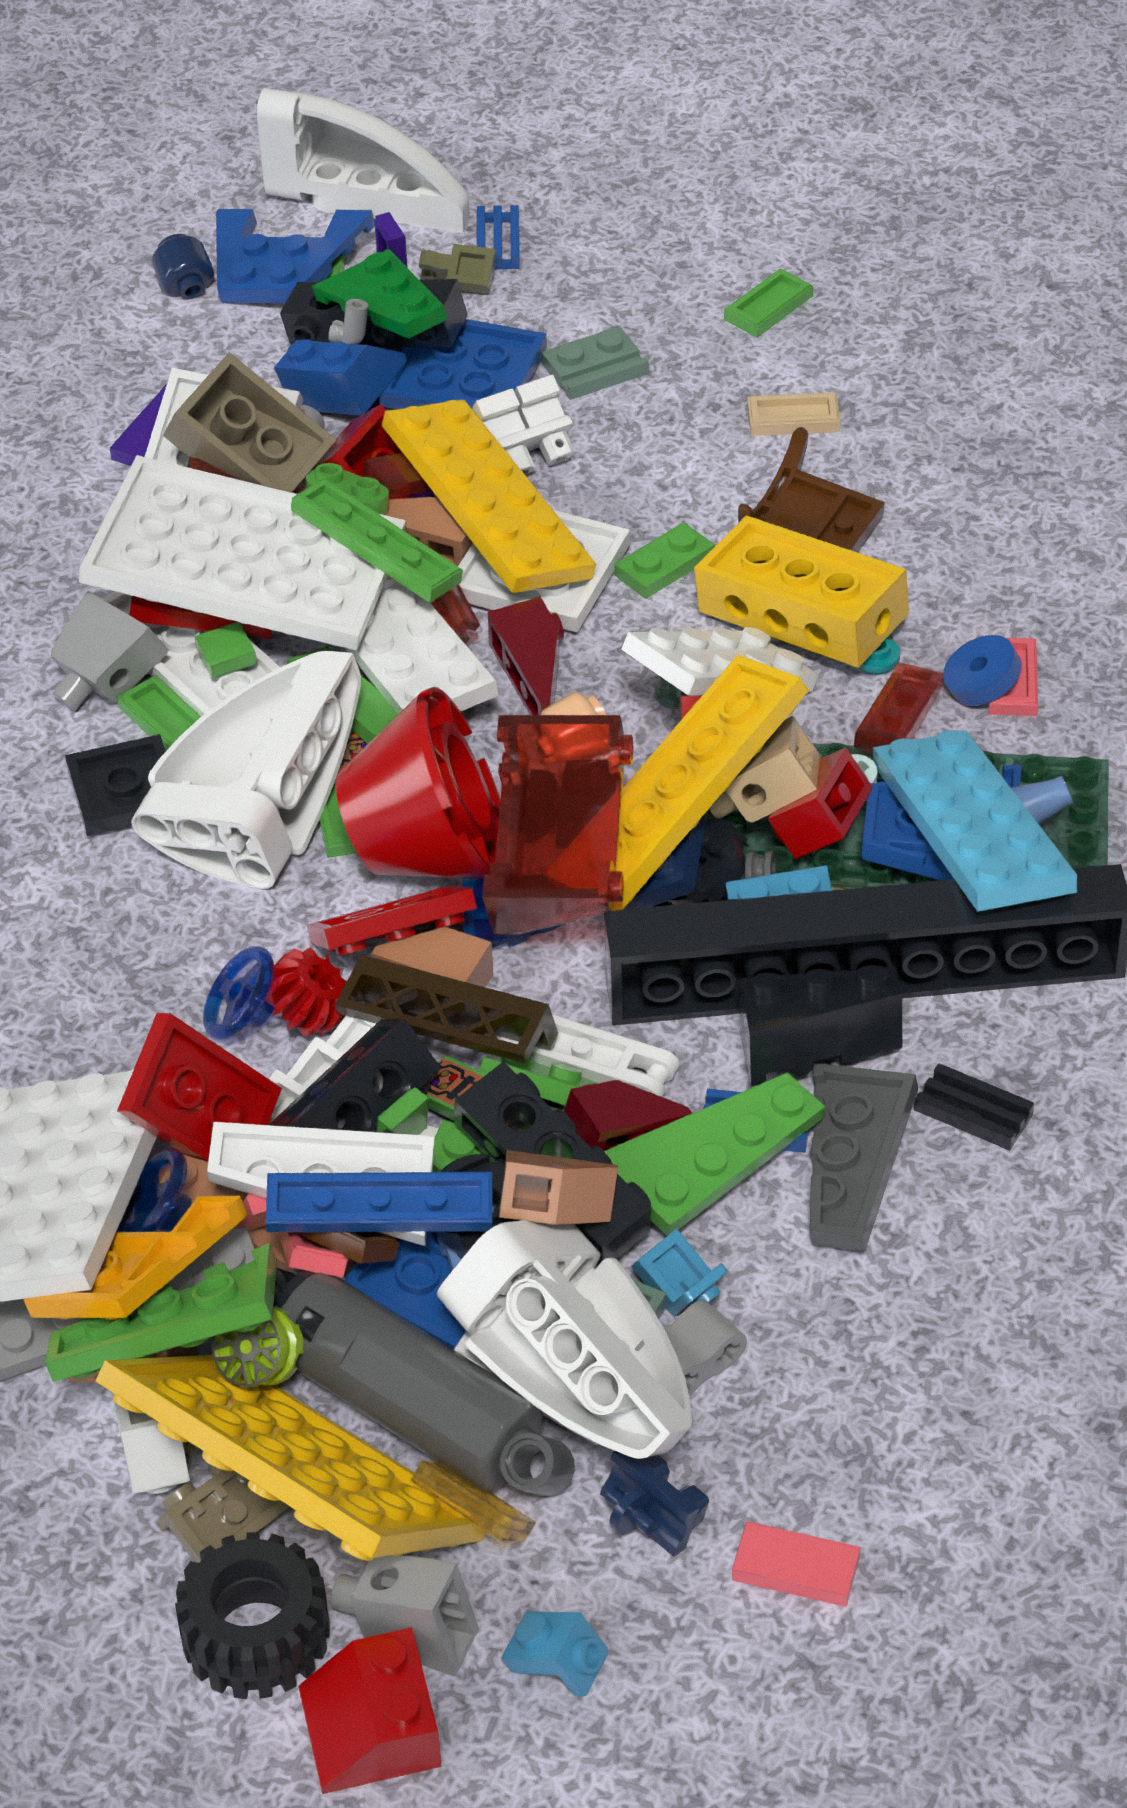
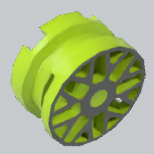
M273 1306L272 1320L263 1322L259 1327L246 1332L233 1330L213 1336L212 1355L217 1369L227 1381L242 1387L269 1386L284 1382L298 1369L295 1366L299 1354H303V1336L299 1324H294L287 1316L289 1312ZM242 1377L245 1383H242L239 1379Z

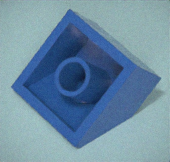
M296 340L275 365L274 369L283 389L299 391L303 397L302 405L313 407L318 412L362 416L408 360L405 353L368 345Z

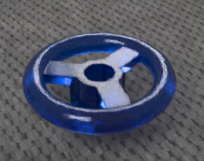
M251 946L243 949L228 961L216 977L206 998L203 1011V1025L210 1037L217 1040L229 1039L241 1032L249 1023L256 1027L262 1025L273 1013L274 1006L265 1001L274 975V961L271 953L266 948ZM257 961L244 977L233 981L244 967ZM226 995L227 1008L223 1022L219 1024V1009L223 997Z
M163 1150L145 1163L116 1232H156L157 1230L170 1232L174 1229L192 1205L191 1197L182 1192L187 1175V1161L179 1150ZM170 1166L171 1170L168 1181L159 1183V1172Z

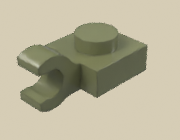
M453 244L451 255L432 250H422L418 265L422 269L421 279H457L461 291L489 295L497 260L496 249Z

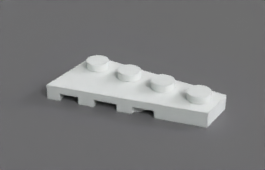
M214 1122L207 1174L209 1182L266 1198L267 1173L433 1172L435 1136ZM427 1231L380 1232L423 1246L426 1245Z

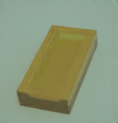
M421 1461L411 1479L413 1483L500 1541L524 1542L536 1521L495 1494L481 1491L439 1462Z

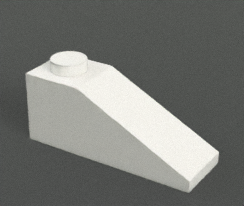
M114 1402L133 1494L140 1492L151 1494L164 1493L175 1488L177 1484L189 1482L190 1478L183 1442L174 1440L161 1433L157 1429L159 1422L146 1413L129 1411Z

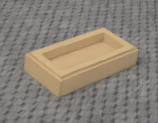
M837 393L747 397L751 436L793 434L798 427L805 428L808 433L840 432Z

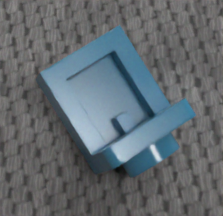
M677 1228L631 1266L646 1285L667 1293L666 1310L674 1317L688 1305L690 1306L697 1301H712L721 1293L715 1283L728 1272L722 1263L711 1270Z
M526 1611L501 1659L511 1672L517 1674L558 1675L574 1696H586L608 1655V1648L581 1612Z

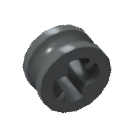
M755 851L747 852L745 879L778 874L777 859L774 851H766V854L762 857L758 856Z

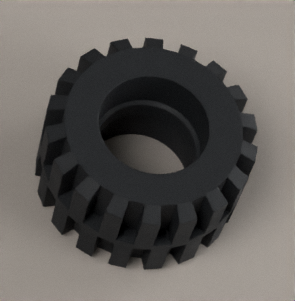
M246 1532V1539L236 1541L234 1535L222 1538L221 1547L215 1549L208 1545L201 1550V1562L190 1561L184 1569L185 1581H178L176 1589L177 1603H175L186 1661L187 1663H192L193 1673L200 1681L209 1677L211 1689L221 1694L226 1690L227 1686H230L233 1689L234 1698L247 1699L249 1690H258L260 1699L273 1696L272 1687L280 1684L286 1692L297 1686L295 1676L298 1673L308 1678L316 1670L314 1658L323 1659L327 1650L326 1638H330V1623L323 1577H320L319 1566L313 1557L306 1559L303 1547L295 1542L286 1547L284 1537L271 1534L268 1540L260 1539L259 1532ZM251 1603H267L282 1609L271 1620L254 1626H239L224 1620L235 1609Z

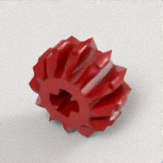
M311 947L303 952L294 948L289 953L284 954L268 971L267 977L263 981L267 989L263 999L274 1006L275 1009L272 1016L281 1017L286 1021L287 1030L297 1027L306 1038L313 1033L323 1036L325 1033L332 1031L345 1017V1015L339 1014L335 1007V1003L347 982L341 977L344 969L335 968L330 963L329 955L320 958Z

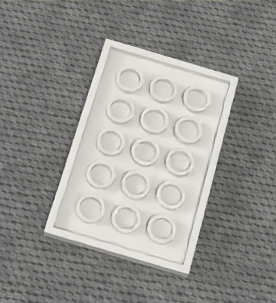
M136 455L79 568V583L357 651L388 575L291 511L292 497L297 495L295 493ZM379 514L405 531L406 520Z
M134 1069L107 1075L94 1073L80 1079L60 1082L48 1080L37 1083L34 1086L14 1089L0 1088V1302L92 1289L157 1138L146 1129L117 1112Z

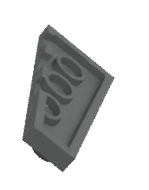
M814 1063V1097L825 1106L823 1119L814 1125V1135L812 1137L813 1176H811L810 1235L812 1244L866 1251L918 1091L916 1074Z

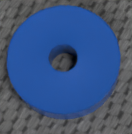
M999 635L981 636L965 643L951 655L943 671V680L952 696L959 703L968 706L983 705L998 699L1012 688L1020 676L1022 662L1012 643L1005 637Z

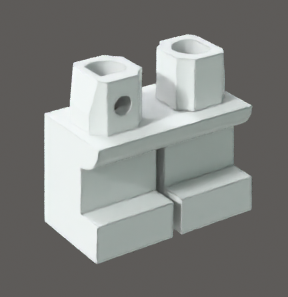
M554 375L516 387L515 391L512 388L477 400L472 407L475 414L525 475L532 472L535 467L529 454L531 450L540 448L548 466L568 460L573 453L567 434L573 423L568 415H564L557 394L560 390Z

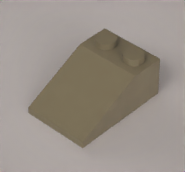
M230 352L174 413L163 434V437L195 463L218 475L291 493L337 440Z

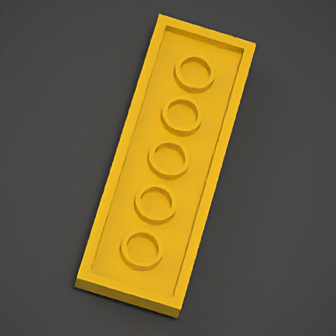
M464 399L385 411L382 427L512 593L593 579L597 565Z
M738 654L547 875L557 889L603 911L623 910L633 901L636 893L654 872L664 864L667 857L689 831L697 826L700 818L718 797L730 787L732 781L753 756L761 751L764 743L782 722L794 712L799 702L810 691L802 679Z

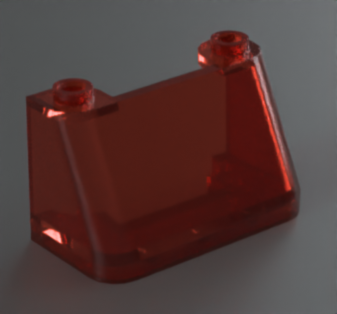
M498 715L497 741L503 742L505 752H503L502 763H499L498 768L502 786L495 863H490V874H484L482 897L493 933L495 935H518L604 915L605 911H613L614 902H623L624 875L623 871H617L624 765L633 764L634 745L632 734H624L620 715Z

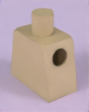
M794 716L782 722L764 743L761 751L753 756L732 781L730 787L709 808L717 819H721L739 809L745 820L753 823L817 790L820 754Z

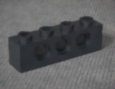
M420 279L427 289L444 305L448 320L408 339L373 324L371 317L367 315L366 333L358 345L378 348L452 347L468 316L458 280ZM321 281L297 282L280 312L291 345L296 340L330 342L328 337L332 322L339 320L344 323L345 312L342 311L339 303L331 301L328 304H324L316 300L312 286Z
M381 1019L268 1125L377 1132L378 1117L414 1087L425 1094L431 1086L429 1080L442 1068L406 1019ZM379 1070L382 1075L383 1085L377 1094L373 1087V1079ZM342 1105L346 1112V1121L344 1126L339 1129L336 1123V1112Z
M504 1061L455 1099V1126L484 1155H490L491 1162H499L505 1165L507 1150L613 1164L597 1145L590 1147L577 1134L573 1121L564 1111L558 1108L553 1111L540 1098L537 1086L526 1074L522 1072L516 1074ZM520 1121L529 1124L531 1127L518 1131L511 1129L508 1125ZM617 1174L610 1222L575 1224L600 1252V1258L596 1265L599 1266L605 1258L613 1257L618 1259L650 1232L651 1201L639 1185L634 1182L627 1184Z

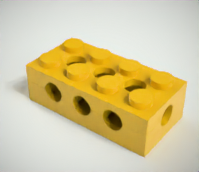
M747 515L694 567L699 612L741 627L759 629L772 638L857 668L867 660L909 615L907 571L905 568Z

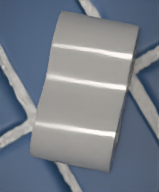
M706 1300L697 1301L690 1305L677 1320L664 1328L681 1365L689 1396L706 1379L722 1373L736 1363L747 1344L746 1336ZM642 1340L634 1350L640 1351L645 1345L644 1341Z

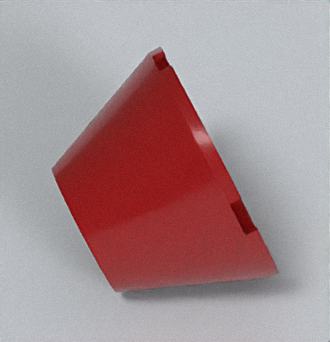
M431 687L421 691L337 774L335 789L340 814L358 856L364 865L375 875L495 880L509 873L507 868L502 870V864L511 861L512 858L509 831L501 823L499 815L501 799L486 759L482 758L476 761L465 739V736L473 733L469 724L453 700L438 687Z

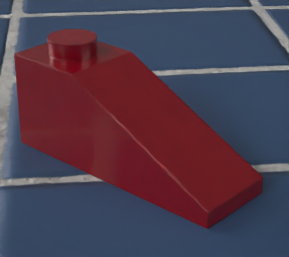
M536 597L489 611L487 615L489 646L540 732L544 730L540 722L542 711L555 703L559 669V641L564 639V630L556 612L550 613L542 598Z

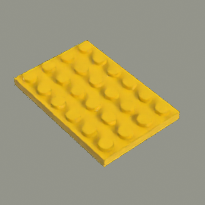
M213 1355L105 1360L96 1379L97 1383L114 1393L112 1399L116 1404L135 1413H146L159 1422L157 1429L161 1433L177 1441L191 1442L204 1451L202 1458L206 1462L219 1469L236 1471L249 1480L247 1486L251 1491L266 1499L281 1500L295 1509L294 1517L299 1522L316 1530H328L342 1539L340 1544L342 1549L356 1558L373 1561L374 1558L402 1556L403 1553L416 1551L429 1552L430 1549L441 1547L455 1548L460 1544L479 1542L484 1538L492 1521L276 1385L242 1387L227 1381L217 1369ZM241 1377L239 1381L245 1383L244 1379Z

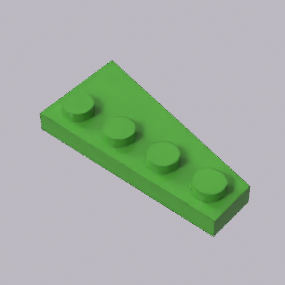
M785 1073L604 1152L608 1155L613 1165H618L617 1174L627 1184L634 1182L644 1190L651 1201V1221L668 1236L676 1228L679 1230L823 1119L825 1106L789 1073Z
M270 1243L251 1250L254 1261L228 1271L225 1262L203 1270L205 1279L179 1292L173 1290L171 1284L162 1287L126 1318H118L116 1320L87 1318L51 1333L45 1365L52 1381L55 1382L69 1377L75 1379L86 1378L98 1372L105 1360L150 1358L156 1352L177 1346L184 1348L194 1347L202 1344L209 1337L233 1330L237 1332L250 1331L259 1327L263 1322L272 1320L277 1260Z

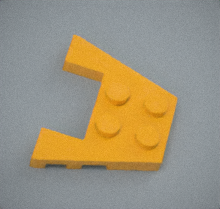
M198 1196L170 1232H116L92 1289L25 1298L23 1300L31 1318H58L61 1320L72 1318L116 1320L118 1318H126L240 1223L247 1215L243 1201L240 1196Z

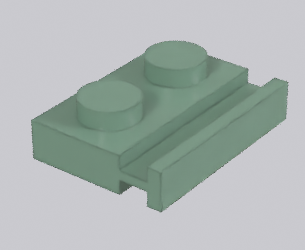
M620 326L603 330L600 333L564 343L541 352L542 365L550 375H554L558 386L566 391L569 400L649 374V361L646 358L642 359L640 357V350Z

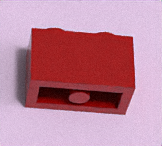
M843 748L820 759L817 790L771 813L768 820L772 824L773 831L778 840L787 846L796 859L843 839L873 786L848 749Z

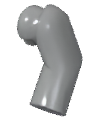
M350 299L346 302L344 323L336 320L330 326L328 338L331 343L343 342L358 345L363 340L367 324V302L361 299Z

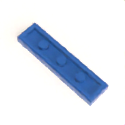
M492 1172L267 1173V1232L489 1231L492 1228Z

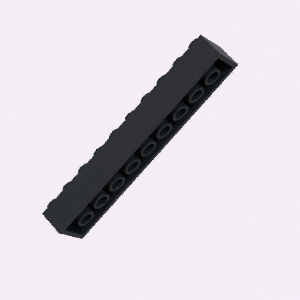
M1121 864L1072 868L1077 874V893L978 912L955 879L605 911V978L612 1026L740 1014L739 978H750L760 973L792 975L806 974L814 969H827L834 972L858 970L867 965H878L884 968L895 967L902 990V999L1125 978L1127 966V884Z

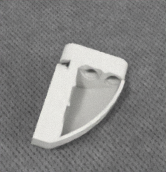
M263 88L257 105V123L264 189L267 195L305 200L308 194H312L314 207L321 211L335 213L336 210H372L374 219L376 215L390 212L396 223L464 233L470 218L467 192L456 178L424 147L380 118L355 107L320 96Z
M321 651L305 656L254 680L201 716L170 746L150 771L148 780L151 788L131 821L135 832L164 854L203 874L256 889L272 887L290 855H300L306 850L333 788L352 728L361 688V675L353 653Z
M521 1220L498 1224L483 1234L444 1280L437 1292L440 1301L470 1335L465 1341L467 1348L501 1380L532 1405L565 1427L597 1444L637 1459L664 1454L672 1449L692 1424L691 1405L686 1379L664 1327L644 1295L618 1260L613 1257L605 1258L595 1269L594 1267L600 1258V1252L575 1224L553 1225ZM643 1340L645 1345L640 1349V1351L634 1350L637 1347V1345Z

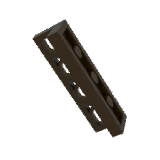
M360 955L335 1003L339 1014L376 1024L381 1019H406L417 1035L527 1064L535 1046L550 1050L558 1035L551 1009L547 1003L365 955ZM361 991L364 1000L371 1003L366 1004L355 1000ZM402 1010L415 1013L418 1015L414 1017L407 1014H403ZM449 1023L456 1024V1025H459V1026H463V1027H466V1028H464V1029H459V1028L451 1027V1026L449 1025ZM496 1035L511 1040L519 1041V1043L514 1044L511 1042L497 1039Z

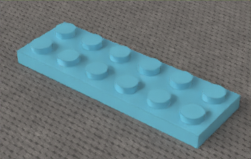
M947 730L933 737L916 740L898 739L889 745L873 747V761L877 766V771L977 912L1077 893V874L967 730Z

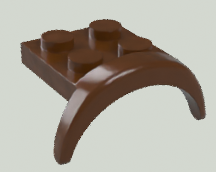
M798 427L792 434L788 449L775 478L757 506L752 510L746 504L739 505L738 523L747 515L858 552L883 517L885 502L801 471L809 434L805 428Z

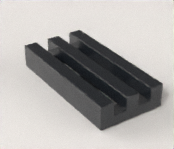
M938 1063L934 1069L933 1078L929 1077L924 1084V1091H919L915 1097L914 1111L1010 1151L1033 1116L1034 1102ZM935 1096L940 1097V1098H942V1099H944V1100H947V1101H949V1102H952V1103H954V1104H956V1105H959V1106L963 1107L964 1110L961 1109V1108H958V1107H956V1106H954V1105H951V1104H949V1103H946V1102H944V1101H942V1100H939V1099L935 1098ZM985 1116V1117L990 1118V1119H992V1120H994V1121H997V1122H999V1123H1001V1124H1004V1125H1006V1126H1009L1010 1128L1008 1129V1128H1006V1127H1003V1126H1001V1125H999V1124H996V1123H994V1122H992V1121H989V1120H987V1119H984V1118H982V1117Z

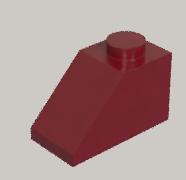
M619 1080L592 1085L588 1084L570 1089L564 1112L573 1121L577 1134L590 1147L597 1145L603 1151L692 1114L688 1106Z

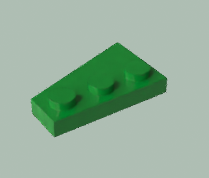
M390 249L371 254L363 262L312 286L317 301L328 304L331 301L337 302L341 305L343 312H345L348 300H364L368 304L367 315L371 317L373 324L408 339L448 320L444 305Z

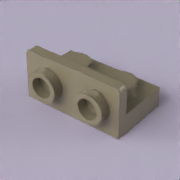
M211 1465L208 1468L213 1476L211 1479L197 1489L189 1481L162 1501L167 1510L157 1520L156 1524L162 1532L170 1528L192 1560L200 1563V1551L208 1545L217 1549L222 1546L221 1539L234 1535L236 1541L246 1539V1532H259L291 1507L281 1500H269L257 1495L248 1488L249 1480L236 1471H225Z

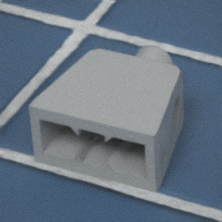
M87 591L51 650V658L67 673V676L53 692V695L61 703L74 711L78 709L91 691L111 703L117 702V696L133 688L168 653L169 649L148 626Z
M408 1555L378 1557L368 1562L360 1578L341 1574L336 1579L332 1589V1607L355 1614L364 1638L412 1627L421 1664L453 1677L456 1676L479 1630L457 1563Z

